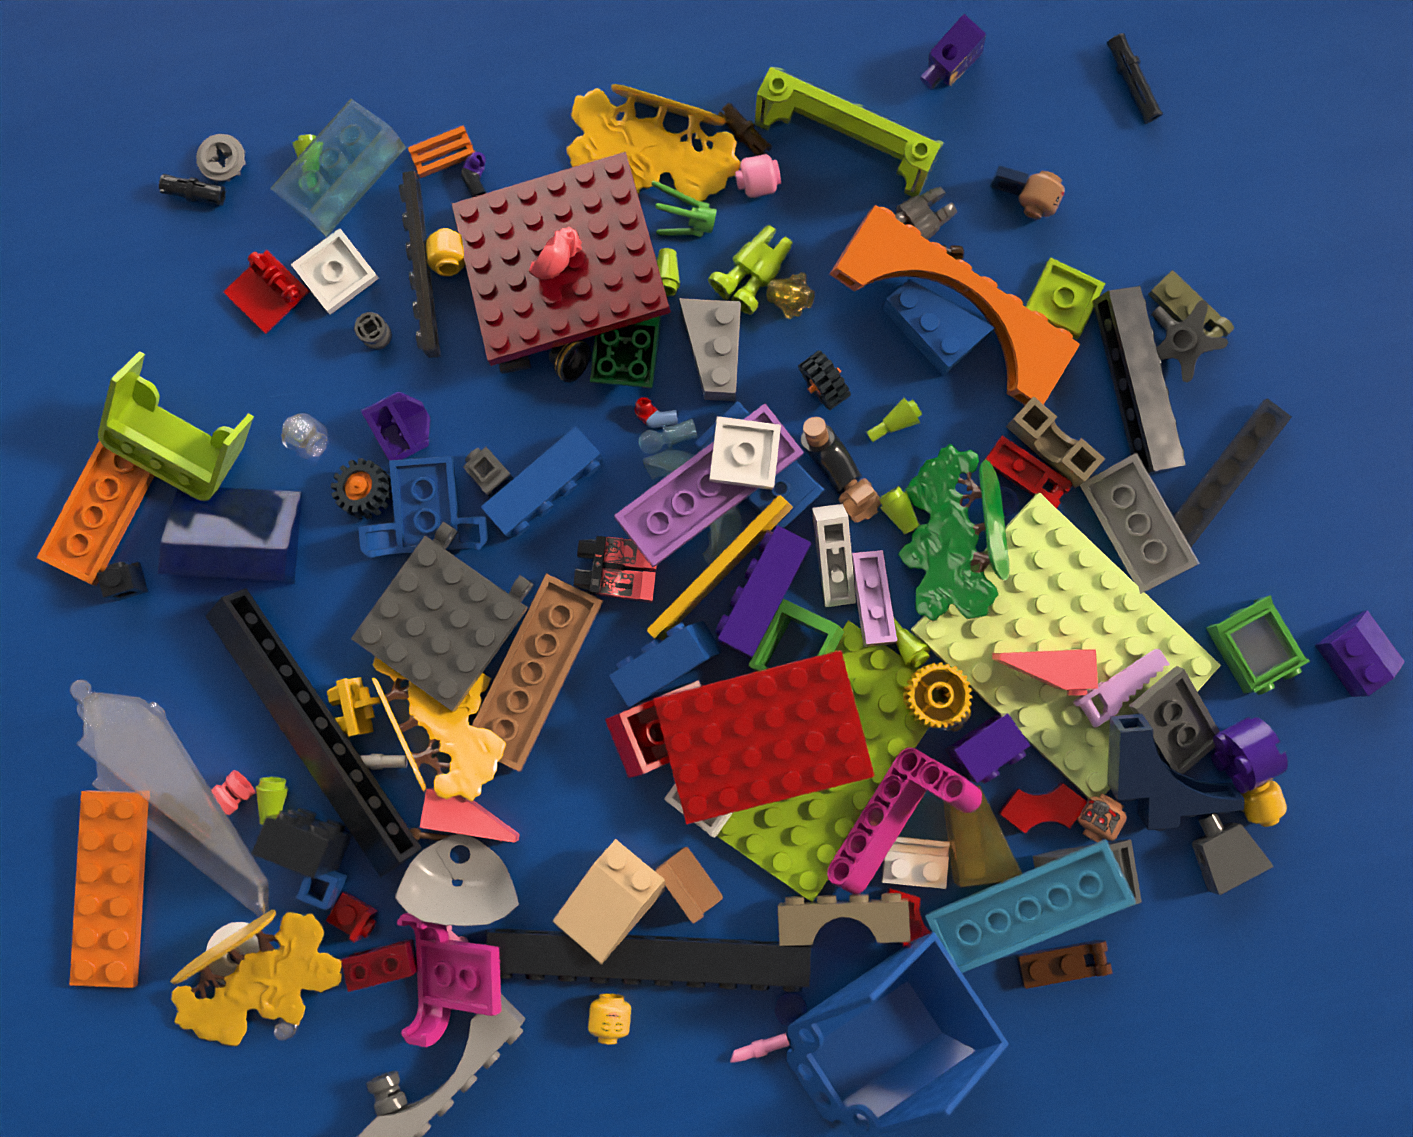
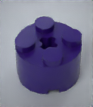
M1247 717L1213 736L1216 747H1214L1215 753L1211 755L1212 762L1219 771L1226 772L1235 788L1242 794L1252 791L1283 774L1288 768L1286 753L1280 754L1276 747V744L1280 743L1279 738L1269 725L1260 718L1255 717L1250 720V717Z

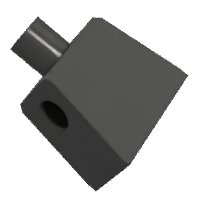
M1216 813L1205 814L1198 819L1206 835L1193 841L1192 846L1209 892L1221 895L1273 867L1270 860L1241 824L1230 822L1222 825Z

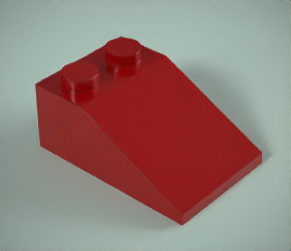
M697 680L695 682L687 684L683 687L675 689L661 696L699 687L701 685L699 680ZM654 699L605 719L628 778L645 774L670 762Z

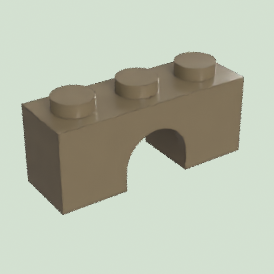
M1033 397L1009 422L1006 428L1056 472L1068 479L1076 488L1090 477L1105 458L1082 438L1074 440L1063 433L1055 423L1057 416L1038 399Z

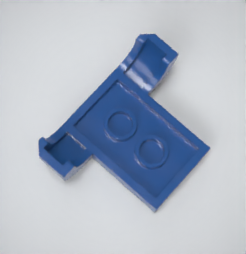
M453 456L390 460L395 522L358 527L360 550L369 558L381 555L413 553L424 536L433 541L443 521L459 532L445 550H480L488 541L486 517H459Z

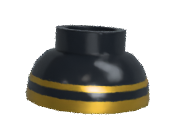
M578 340L552 348L549 360L553 364L557 376L568 383L577 380L589 363L590 347L586 342Z

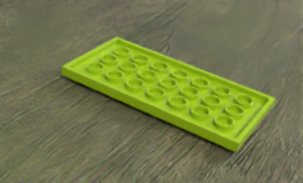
M849 620L842 628L844 634L835 651L842 650L875 777L734 812L717 834V837L811 902L815 900L827 882L830 863L898 754L906 748H916L929 728L926 727V724H919L920 720L915 721L914 715H909L911 710L906 709L907 705H905L903 700V693L906 690L904 687L909 685L907 680L912 679L910 675L916 673L915 671L920 668H915L914 665L906 667L902 656L886 645L864 647L861 628ZM942 689L932 690L931 694L933 695L932 700L934 702H943L944 698L941 695L944 692Z

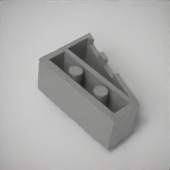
M679 298L680 312L704 399L735 401L741 302Z

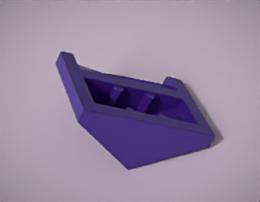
M398 391L361 410L389 461L402 460L429 446L430 416L420 400Z

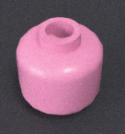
M767 154L743 159L740 164L741 171L735 172L738 190L744 189L746 195L750 198L773 194L777 189V185L781 184L777 160H772Z

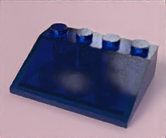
M219 487L209 500L201 501L177 488L161 540L158 574L171 578L295 584L302 492Z

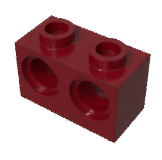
M413 938L352 953L341 959L348 992L410 977L417 972V956Z

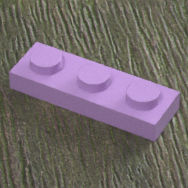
M883 550L852 553L854 586L864 647L895 644L897 636Z

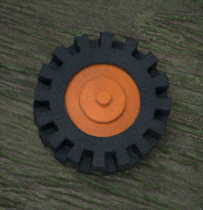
M818 350L798 365L799 371L808 383V391L811 394L814 393L827 409L832 410L851 396L848 385L839 374L841 370L838 367L835 368L831 360H828L822 351Z
M358 458V463L354 460L348 461L349 468L342 465L339 469L343 473L341 475L335 473L333 477L338 483H331V488L336 491L331 493L332 497L336 500L335 503L344 511L359 519H362V517L370 519L372 518L371 513L377 516L380 515L381 511L379 508L382 506L386 509L389 506L385 500H392V494L388 491L392 490L391 482H389L391 477L373 461H366L363 458Z

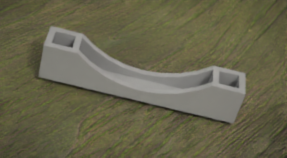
M501 994V1013L495 1016L476 1014L471 1020L469 1039L464 1055L449 1080L435 1092L419 1101L404 1105L392 1112L378 1115L358 1137H422L431 1127L428 1121L436 1113L441 1117L454 1104L451 1097L459 1089L465 1093L478 1079L474 1073L482 1065L488 1069L501 1054L497 1050L506 1041L511 1045L522 1034L523 1030L520 1026L526 1018Z

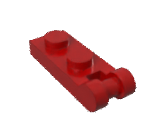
M1003 435L985 459L992 464L997 473L1033 497L1035 494L1041 493L1055 508H1058L1060 505L1059 499L1063 493H1068L1073 486L1068 479ZM1046 481L1053 485L1050 492L1042 488Z

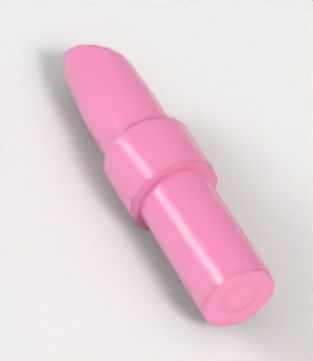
M784 1033L765 1040L760 1039L752 1042L750 1045L734 1050L730 1063L745 1061L754 1057L759 1058L767 1055L769 1052L790 1046L787 1034Z

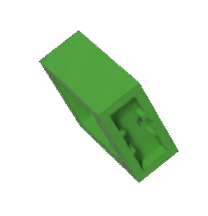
M783 599L748 666L755 672L768 669L767 665L791 620L827 637L818 655L834 652L844 631L838 624Z

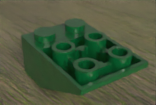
M662 316L595 335L590 383L652 388Z

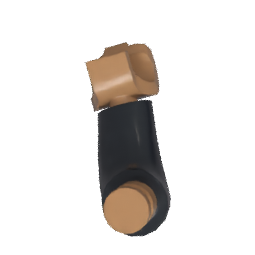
M820 417L807 419L804 422L801 436L804 450L826 475L839 494L842 493L838 500L840 504H843L847 515L854 522H860L865 518L870 519L878 513L877 508L881 504L878 500L880 498L866 478L859 481L862 477L850 453L832 428Z

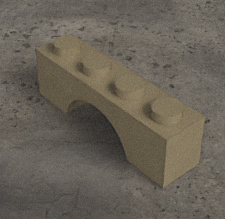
M901 893L881 894L882 899L870 900L868 894L849 895V900L836 901V895L817 896V901L804 902L803 896L785 897V902L778 905L780 946L812 945L819 929L828 921L840 917H849L864 923L872 931L877 943L911 942L908 898H901Z

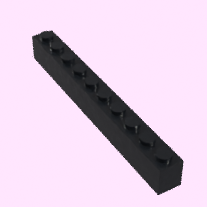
M247 588L221 597L205 617L380 878L421 850V846Z
M491 928L487 932L486 945L499 947L500 978H512L513 973L526 974L525 978L530 980H543L545 975H558L557 980L576 981L577 976L590 977V982L607 983L609 978H622V983L633 985L641 984V979L654 980V985L672 986L673 981H686V986L696 988L705 987V983L708 982L718 983V987L723 989H736L738 984H751L750 989L760 991L770 990V985L783 986V991L801 992L802 987H810V945L780 946V941L627 934L607 959L600 964L563 931Z

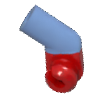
M639 398L636 401L634 410L636 416L648 427L661 428L678 425L676 410L659 412L648 398Z

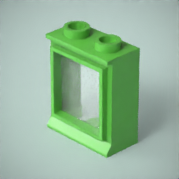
M1270 595L1260 597L1254 600V604L1231 613L1230 617L1224 621L1206 627L1243 693L1256 692L1257 695L1264 694L1275 687L1273 682L1282 677L1284 680L1295 677L1302 672L1300 667L1310 662L1303 655L1274 606Z

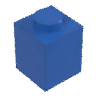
M332 871L314 879L304 876L296 899L324 910L332 908L338 901L347 875Z

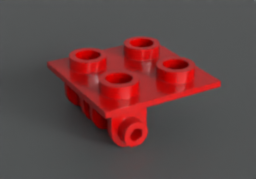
M268 250L263 254L251 253L247 258L250 262L249 267L223 291L266 334L310 292Z

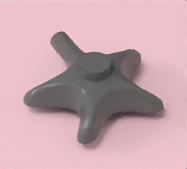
M1200 300L1183 322L1174 320L1160 306L1151 314L1166 331L1165 340L1156 347L1160 360L1178 359L1181 364L1184 382L1192 380L1197 359L1201 354L1210 350L1223 349L1228 344V340L1225 338L1209 337L1205 334L1203 328L1208 310V303L1205 300Z

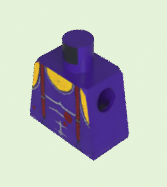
M965 14L957 20L929 53V68L920 76V79L930 90H933L941 81L945 82L948 86L952 85L983 54L986 33Z

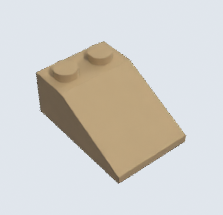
M615 839L592 865L556 915L553 923L602 964L665 891V880Z

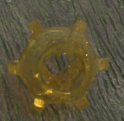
M802 272L798 275L793 274L789 278H774L769 283L767 289L768 302L779 307L787 319H792L794 315L800 317L802 310L810 308L815 299L814 290L810 289L807 285V274Z

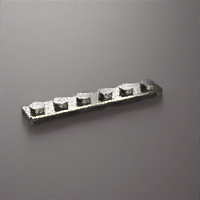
M415 171L402 172L403 184H399V193L402 203L406 202L407 213H402L404 229L406 232L409 231L410 242H406V253L408 260L413 262L414 270L409 272L411 289L416 290L417 301L412 302L415 319H419L420 330L416 331V341L418 348L423 349L428 358L440 357L431 269L427 264V235L421 184Z
M1268 398L1259 404L1173 515L1190 547L1197 541L1292 418V416Z

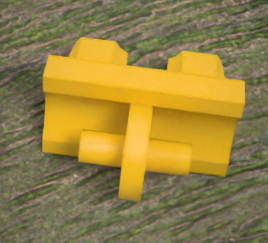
M362 677L337 680V685L327 690V696L332 706H342L344 716L335 718L342 731L348 734V737L374 732L371 718H375L373 706L381 703L380 697H370L368 687L363 686Z

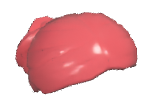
M570 227L562 228L560 231L556 230L554 236L546 242L536 261H532L529 273L543 280L558 276L568 265L569 258L582 250V241L579 239L576 230Z

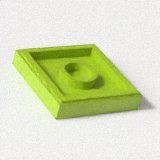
M1050 257L1025 307L1031 311L1042 313L1048 318L1047 322L1056 328L1067 330L1073 335V338L1078 339L1094 309L1092 300L1100 296L1106 283Z

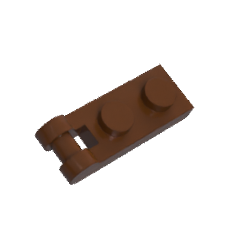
M1094 940L1017 954L1022 987L1028 989L1112 974L1111 963L1107 962L1105 954L1108 951L1106 940ZM1093 954L1094 964L1086 965L1084 955Z

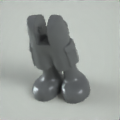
M936 187L920 196L911 197L896 206L895 216L904 225L909 224L916 227L921 232V236L928 240L957 213V209L953 203H950L936 213L932 212L929 207L936 204L946 194L941 187Z

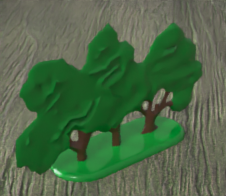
M952 444L941 448L936 458L926 460L924 465L920 467L918 475L912 478L905 491L912 504L920 510L928 512L930 514V521L928 524L919 525L912 534L911 543L906 544L897 554L909 569L916 568L926 571L921 584L916 588L915 609L921 616L926 615L932 621H936L938 617L945 614L951 604H954L966 619L987 616L988 607L994 603L995 598L998 596L996 586L986 579L984 574L986 567L991 563L995 574L1000 580L1007 581L1010 573L1002 498L997 474L992 464L988 460H984L979 468L980 487L977 486L971 479V476L977 470L979 463L978 454L972 450L958 452ZM966 473L968 479L960 478V474ZM957 483L967 485V491L972 490V493L963 495L956 491L955 486ZM982 498L984 523L974 524L969 520L968 509L975 499ZM963 499H970L969 503L965 506L962 505ZM984 530L986 531L988 554L977 552L976 550L979 534ZM980 564L977 571H970L971 566Z

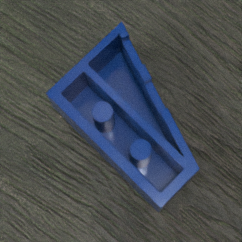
M911 279L886 299L882 308L942 376L987 339L995 328Z
M704 620L686 627L683 623H680L666 632L668 638L661 643L655 639L641 648L643 654L636 659L630 655L616 664L618 670L609 676L628 708L639 704L681 676L698 668L697 666L708 659L716 657L723 652Z

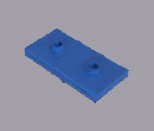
M737 401L722 417L743 420L750 413ZM716 422L694 443V446L699 451H702L714 442ZM794 461L775 476L773 490L758 488L745 499L761 513L778 495H781L793 506L788 514L777 524L785 529L824 492V489L797 461Z

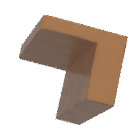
M688 847L681 849L655 870L665 880V886L693 924L704 917V913L723 899L719 889Z

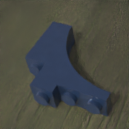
M1142 713L1110 716L1108 785L1117 800L1134 801L1138 799L1137 813L1147 830L1163 831L1167 828L1180 827V816L1195 817L1199 814H1226L1231 811L1244 810L1245 799L1232 782L1215 783L1196 780L1166 765L1158 756L1153 738V728Z

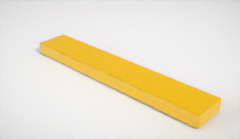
M778 495L647 628L648 633L654 639L663 641L668 636L666 632L678 625L764 538L768 530L771 531L788 514L793 506L781 495Z

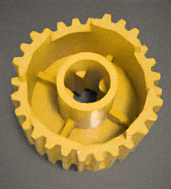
M933 663L917 669L916 673L910 675L912 679L907 680L909 685L904 687L906 690L903 693V700L905 705H907L906 709L911 710L909 715L915 716V721L920 720L919 724H926V727L945 728L953 726L956 722H961V718L966 717L965 712L970 711L968 706L972 704L969 702V699L972 698L969 692L972 689L968 688L970 682L966 681L967 675L962 676V670L957 671L956 666L950 667L949 664ZM942 689L944 692L941 695L944 698L943 702H934L932 700V690Z

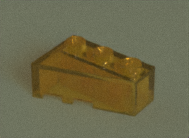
M980 785L975 786L981 790L982 801L980 806L971 813L961 812L943 801L948 840L950 842L954 883L960 887L1004 882L1022 874Z

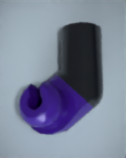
M473 152L468 156L461 171V178L472 197L486 194L480 182L486 163V158L481 152Z

